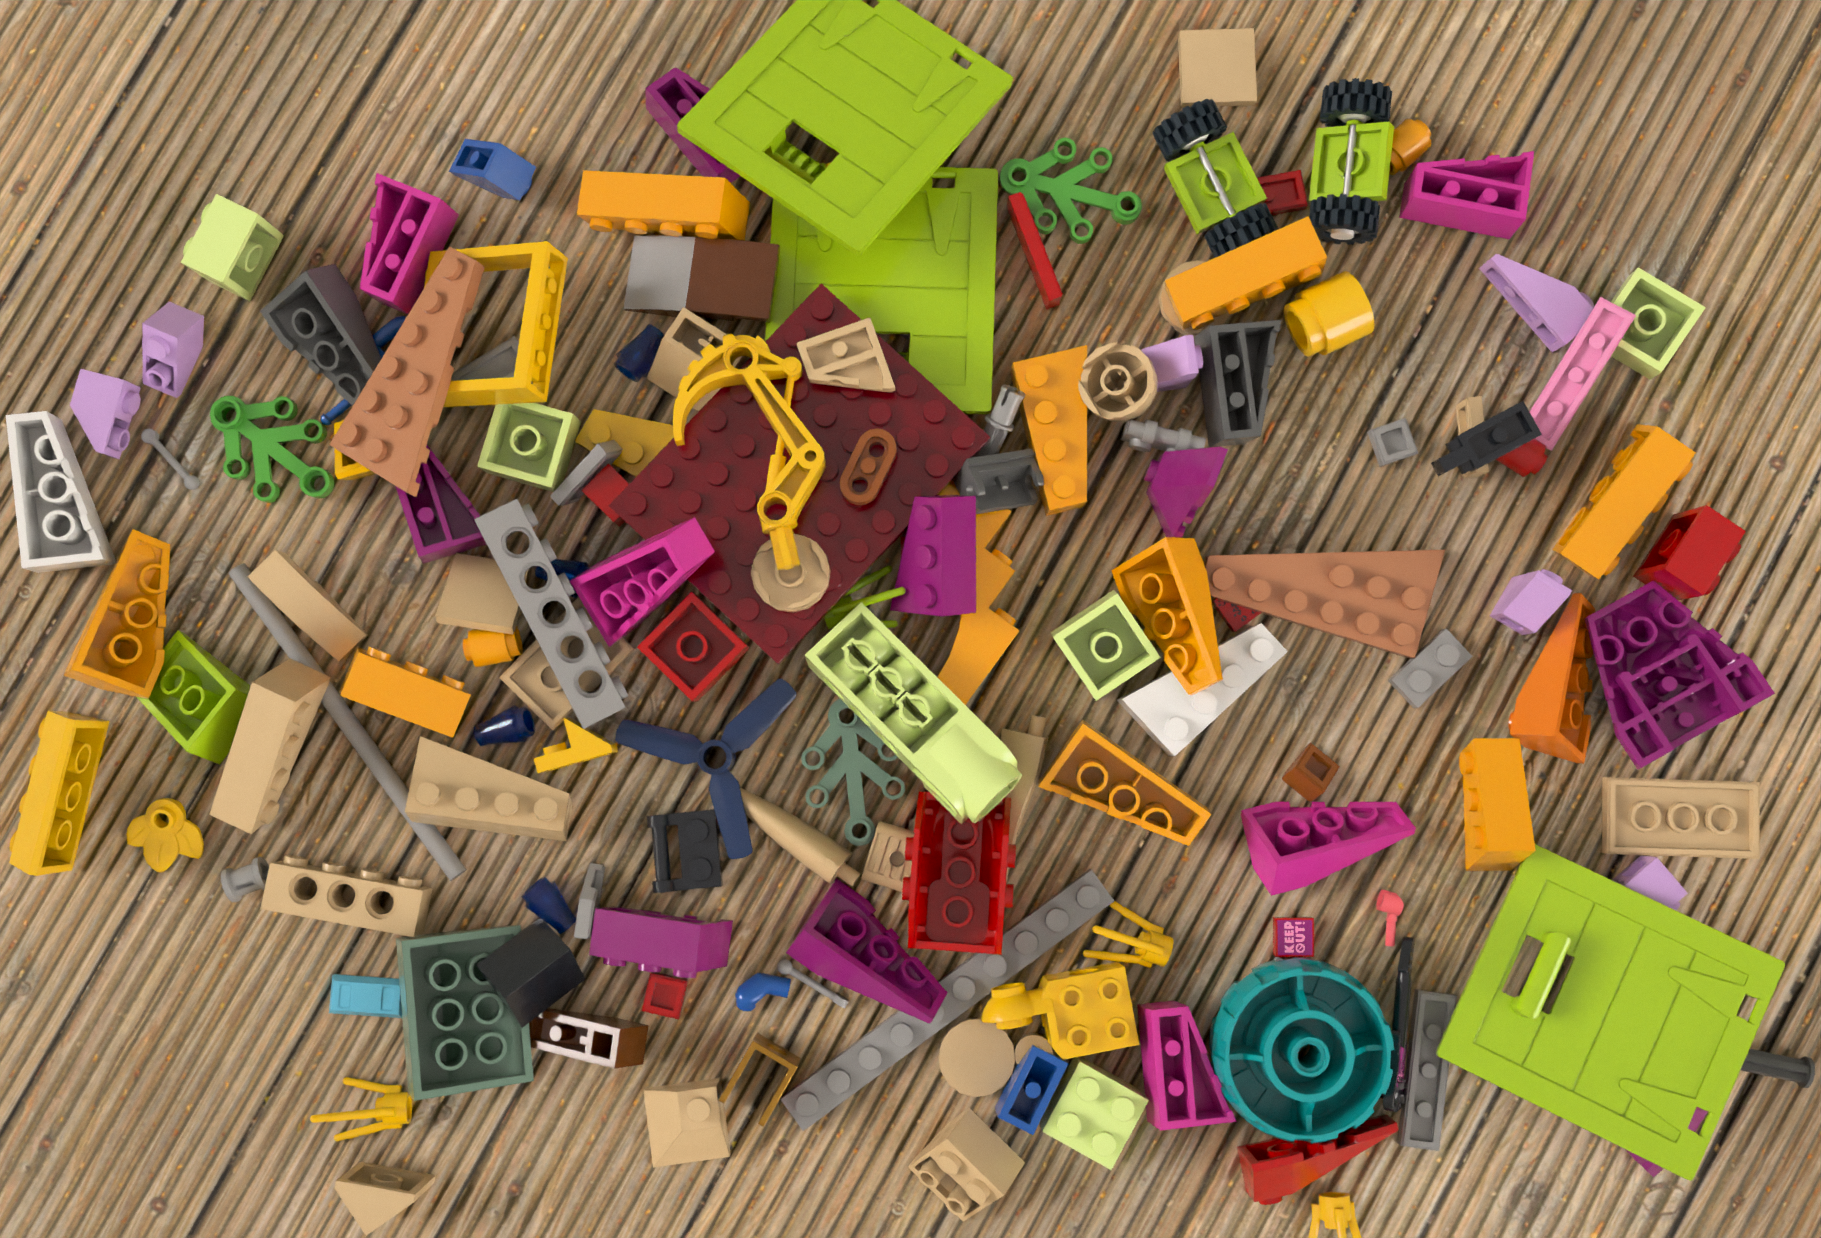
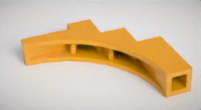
M952 480L939 495L960 494ZM1009 509L976 514V613L960 614L958 632L949 658L937 676L965 705L1019 632L1014 627L1016 620L1000 608L995 612L989 609L1015 573V570L1010 567L1013 561L997 549H994L992 553L986 550V547L1010 516L1012 511Z

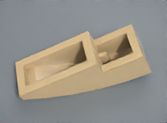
M275 550L247 576L287 617L340 662L368 636L317 581L311 580L284 552Z

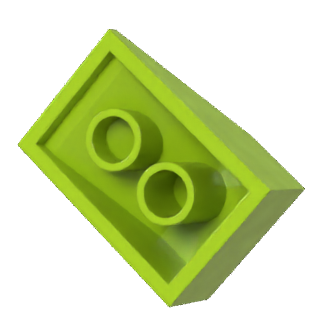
M177 630L163 648L165 650L164 664L148 699L137 697V699L186 752L220 765L230 752L251 686L185 633Z

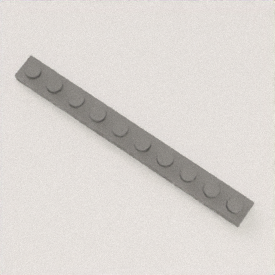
M1092 869L1087 870L1003 933L1002 955L975 953L941 978L938 982L948 993L930 1024L898 1010L781 1096L780 1100L803 1131L991 993V988L1002 985L1114 902V899Z

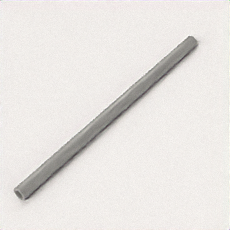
M243 563L233 568L229 572V576L289 659L291 658L325 674L275 604L247 577L251 573L247 565ZM329 682L321 703L450 881L454 880L467 869L435 825L416 823L409 819L405 813L409 789L336 688Z

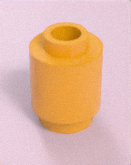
M1405 119L1394 129L1390 175H1395L1398 171H1405L1431 147V131L1421 120Z
M517 625L513 635L479 629L469 630L468 638L463 639V651L466 660L473 661L475 667H482L513 661L514 656L522 655L523 645Z

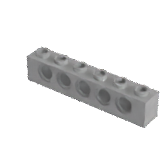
M515 499L474 519L583 729L626 708L622 699L628 697V694L619 676L610 678L604 665L611 661L601 642L593 645L586 631L593 628L583 607L577 610L574 609L568 596L575 592L565 572L557 576L551 564V561L557 559L550 543L547 538L539 541L532 528L538 525L539 522L529 503L521 506L518 499ZM522 532L529 537L530 545L527 551L522 554H514L509 551L507 539L512 533ZM539 566L547 572L548 580L544 587L532 589L526 584L525 574L531 567ZM558 601L564 605L566 616L563 621L552 624L545 620L543 608L548 602ZM567 636H577L583 641L584 649L578 657L569 658L562 653L561 642ZM587 670L596 671L602 679L600 687L593 692L584 691L578 683L580 675Z

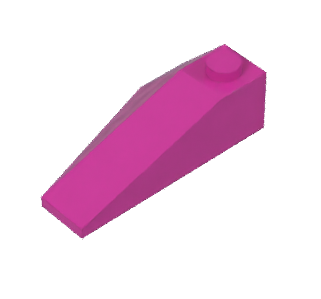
M1272 802L1241 811V819L1253 869L1271 896L1306 887L1414 834L1416 827L1397 802H1350L1347 807H1326L1325 802H1312L1311 807H1290L1289 802Z

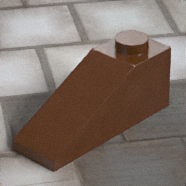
M547 1008L529 1022L532 1048L614 1069L642 1065L644 1062L649 1025L620 1018Z

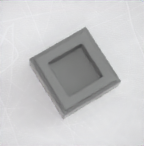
M1406 418L1367 432L1379 467L1418 454Z

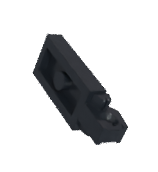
M1524 401L1452 438L1451 442L1445 444L1450 453L1435 460L1431 465L1438 476L1457 466L1463 475L1468 471L1472 472L1542 435Z

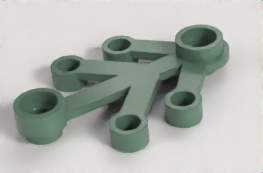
M839 698L830 706L828 711L830 726L813 747L804 750L801 761L809 770L819 769L824 764L825 753L840 736H842L843 753L820 782L807 790L805 797L808 805L813 808L825 806L829 800L830 792L846 773L851 818L847 821L844 832L850 843L856 846H863L873 839L875 825L866 816L861 772L880 786L883 794L892 800L898 799L904 794L905 785L902 779L890 776L859 751L857 734L878 748V754L883 760L893 761L898 758L896 754L892 757L883 755L882 746L885 743L855 713L851 723L846 724L840 720V712L843 709L850 708ZM810 751H816L820 755V762L816 766H811L806 761V756ZM895 780L900 783L901 790L897 795H890L887 792L886 785L889 781ZM814 789L822 790L825 795L824 801L820 804H815L810 799V794ZM857 823H862L867 828V834L862 838L854 836L852 832L853 826Z

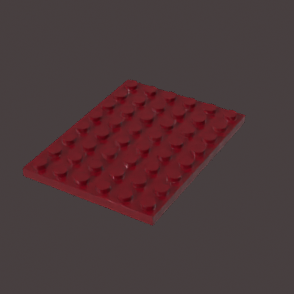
M822 283L765 341L770 349V353L782 359L795 357L801 362L802 375L798 380L794 381L790 408L821 446L825 456V471L801 510L797 519V527L793 529V534H799L817 542L827 556L831 572L829 586L821 600L809 609L794 613L779 611L766 604L754 589L751 576L752 564L760 547L770 540L769 534L762 532L757 504L766 489L770 457L775 455L778 435L746 385L720 388L685 425V445L677 446L673 438L609 505L645 540L695 517L715 552L687 580L778 665L908 528L914 497L939 495L956 477L966 459L975 457L991 438L877 333L876 335L896 391L889 393L810 383L796 343L861 321L854 312ZM749 358L740 369L748 368L753 360ZM787 379L769 380L784 399ZM870 429H883L889 432L896 442L897 453L895 460L877 497L866 505L852 504L844 498L841 492V475L862 434ZM874 445L870 449V454L874 457H880L884 454L885 449L881 445ZM784 446L783 456L786 457V465L791 456ZM857 480L853 484V489L856 492H863L867 489L868 484L864 480ZM774 504L767 509L766 516L771 520L782 519L786 515L787 508L781 504Z

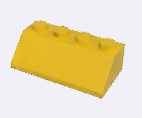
M47 711V715L42 720L38 730L40 738L38 751L29 765V775L31 778L28 790L23 795L19 805L21 818L18 829L10 840L9 848L12 853L9 863L33 876L73 870L110 721L67 711Z

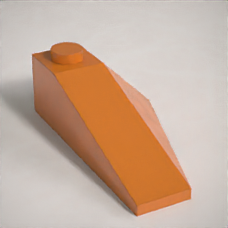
M1574 593L1516 699L1515 709L1509 717V730L1511 736L1520 738V744L1525 748L1584 764L1591 730V715H1584L1585 692H1592L1593 680L1589 679L1586 659L1591 658L1594 654L1585 618L1595 613V608L1581 593Z

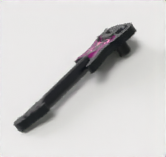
M1405 936L1402 941L1396 978L1391 1030L1395 1049L1391 1051L1390 1069L1393 1070V1074L1386 1095L1381 1094L1379 1098L1383 1099L1384 1110L1398 1112L1402 1107V1103L1405 1104L1404 1089H1406V1085L1404 1083L1406 1079H1404L1412 985V960L1415 945L1414 938Z

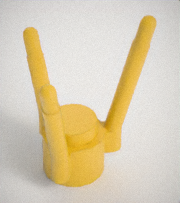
M1116 901L1110 904L1111 908L1148 932L1142 931L1138 938L1098 925L1093 926V932L1134 946L1135 953L1139 955L1084 950L1083 956L1100 960L1139 964L1151 968L1152 964L1165 967L1172 953L1174 939L1163 934V927L1148 922Z
M345 1077L342 1081L343 1084L384 1093V1097H377L375 1109L317 1114L310 1117L312 1123L376 1118V1121H382L338 1133L334 1136V1140L338 1142L386 1129L402 1128V1124H409L412 1117V1098L408 1092H402V1085H385Z
M1324 1192L1318 1194L1319 1203H1311L1312 1220L1308 1238H1318L1321 1220L1324 1221L1325 1228L1337 1229L1338 1238H1347L1346 1228H1348V1224L1352 1238H1361L1355 1216V1205L1353 1201H1350V1194L1344 1192Z

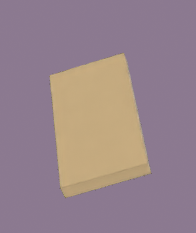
M1602 777V853L1760 859V782Z

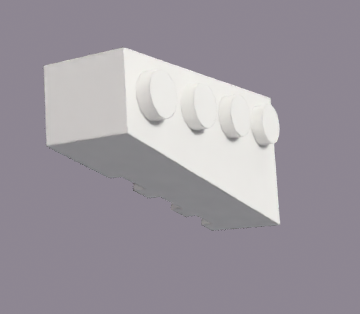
M47 411L6 415L22 568L41 573L115 564V557L62 419Z
M1262 623L1251 626L1218 645L1223 680L1194 695H1188L1173 672L1169 671L1117 699V701L1168 756H1176L1288 652Z

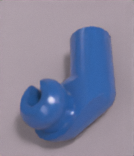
M757 973L738 987L735 993L736 1005L740 1010L748 1012L755 1009V1004L767 994L788 998L791 979Z

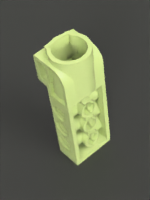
M862 602L805 654L809 668L923 782L924 787L960 824L964 823L968 818L973 823L981 821L1015 788L1021 779L1022 774L1017 770V760L1007 746Z

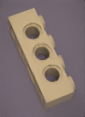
M285 855L284 860L269 864L260 909L410 937L424 933L433 887L422 886V879L399 876L398 881L383 879L384 872L361 869L360 874L346 872L347 866L344 864L323 862L322 867L308 865V858L294 855ZM308 877L313 879L317 885V892L314 897L308 896L304 890V883ZM346 884L350 885L355 891V900L352 904L346 903L342 898V889ZM383 891L388 892L393 898L394 903L390 911H386L380 906L379 897Z

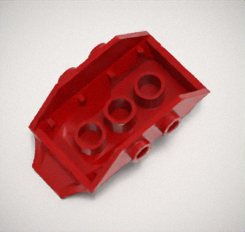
M919 791L914 837H906L905 861H912L911 877L904 876L902 900L909 901L908 948L1002 955L1005 907H1013L1014 884H1006L1007 868H1015L1016 844H1009L1011 798L1005 797L981 821L973 823L968 818L964 823L960 824L930 792Z

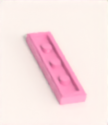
M1602 297L1595 304L1529 411L1542 435L1535 439L1546 445V448L1551 451L1636 317L1635 314Z

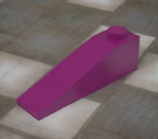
M1210 447L1166 451L1159 457L1158 461L1151 460L1144 477L1145 481L1150 482L1146 494L1166 537L1182 538L1186 529L1185 526H1182L1183 522L1191 524L1198 507H1202L1213 490L1228 449Z
M836 878L786 953L818 976L930 1024L948 992L917 957H910L897 942L900 937L892 928L887 930L875 917L876 909L871 903Z

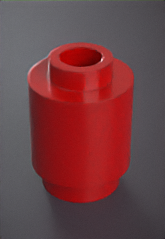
M1534 438L1495 460L1522 477L1527 476L1529 473L1535 475L1541 470L1548 458L1544 454L1546 445Z

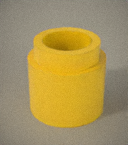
M1347 271L1338 273L1296 293L1294 301L1284 306V318L1289 333L1298 349L1307 357L1316 353L1327 355L1374 331V316L1369 300L1357 279Z

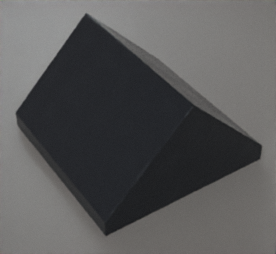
M539 917L476 964L521 1028L585 980L570 948L542 917Z

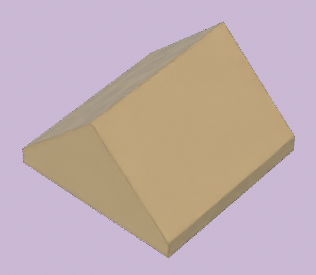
M359 1162L336 1180L334 1189L367 1236L414 1203L434 1184L436 1175Z

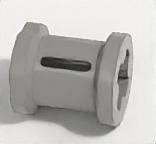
M257 857L252 860V864L235 870L227 868L221 872V884L231 902H238L242 899L243 895L259 889H265L269 864L265 859Z

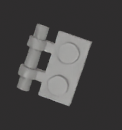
M1130 419L1124 425L1121 440L1129 442L1128 447L1143 452H1150L1151 448L1163 451L1204 448L1206 438L1192 435L1191 430L1179 428L1178 431L1159 427L1158 422L1147 419L1144 423Z

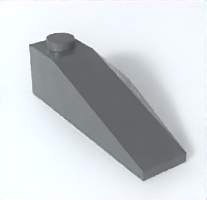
M336 264L305 270L260 312L280 342L290 351L296 350L310 362L308 367L316 374L323 373L335 384L336 392L353 406L380 362L381 356L358 298Z

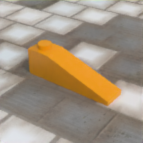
M131 530L64 672V676L106 691L145 699L150 697L164 664L165 650H163L167 617L165 607L166 590L168 589L170 544L137 530Z
M1165 537L1111 570L1122 601L1130 613L1135 614L1145 627L1143 632L1149 641H1155L1162 650L1165 663L1188 695H1194L1223 680L1208 575L1195 538Z

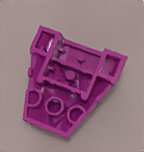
M1655 581L1649 582L1585 618L1615 735L1637 770L1775 694L1752 659L1743 652L1737 654L1720 640L1721 634L1713 628L1707 630L1692 618L1693 612Z

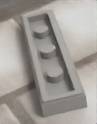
M1415 989L1405 1070V1104L1402 1103L1397 1139V1143L1400 1146L1439 1151L1449 1062L1438 1057L1436 1050L1456 1008L1457 996L1454 994Z

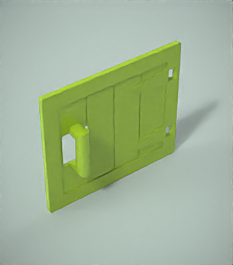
M796 0L678 122L677 131L680 135L853 254L860 256L1010 89L1013 77L897 0H876L879 3L874 8L862 0ZM955 53L972 63L967 70L951 60ZM792 122L839 153L827 168L786 141L785 130Z
M939 167L860 256L853 254L773 199L770 243L779 244L780 254L770 323L766 322L765 341L822 283L861 320L871 318L876 333L910 334L908 352L898 353L965 414H990L992 407L998 170L990 168ZM932 178L955 179V188H932Z
M1535 844L1536 851L1521 862L1437 1047L1436 1055L1686 1180L1692 1181L1785 968V963ZM1528 935L1540 941L1543 945L1520 997L1516 996L1514 998L1502 992V989ZM1567 954L1574 958L1550 1012L1547 1014L1541 1010ZM1745 995L1757 999L1748 1022L1737 1016ZM1696 1107L1709 1111L1699 1135L1687 1129Z

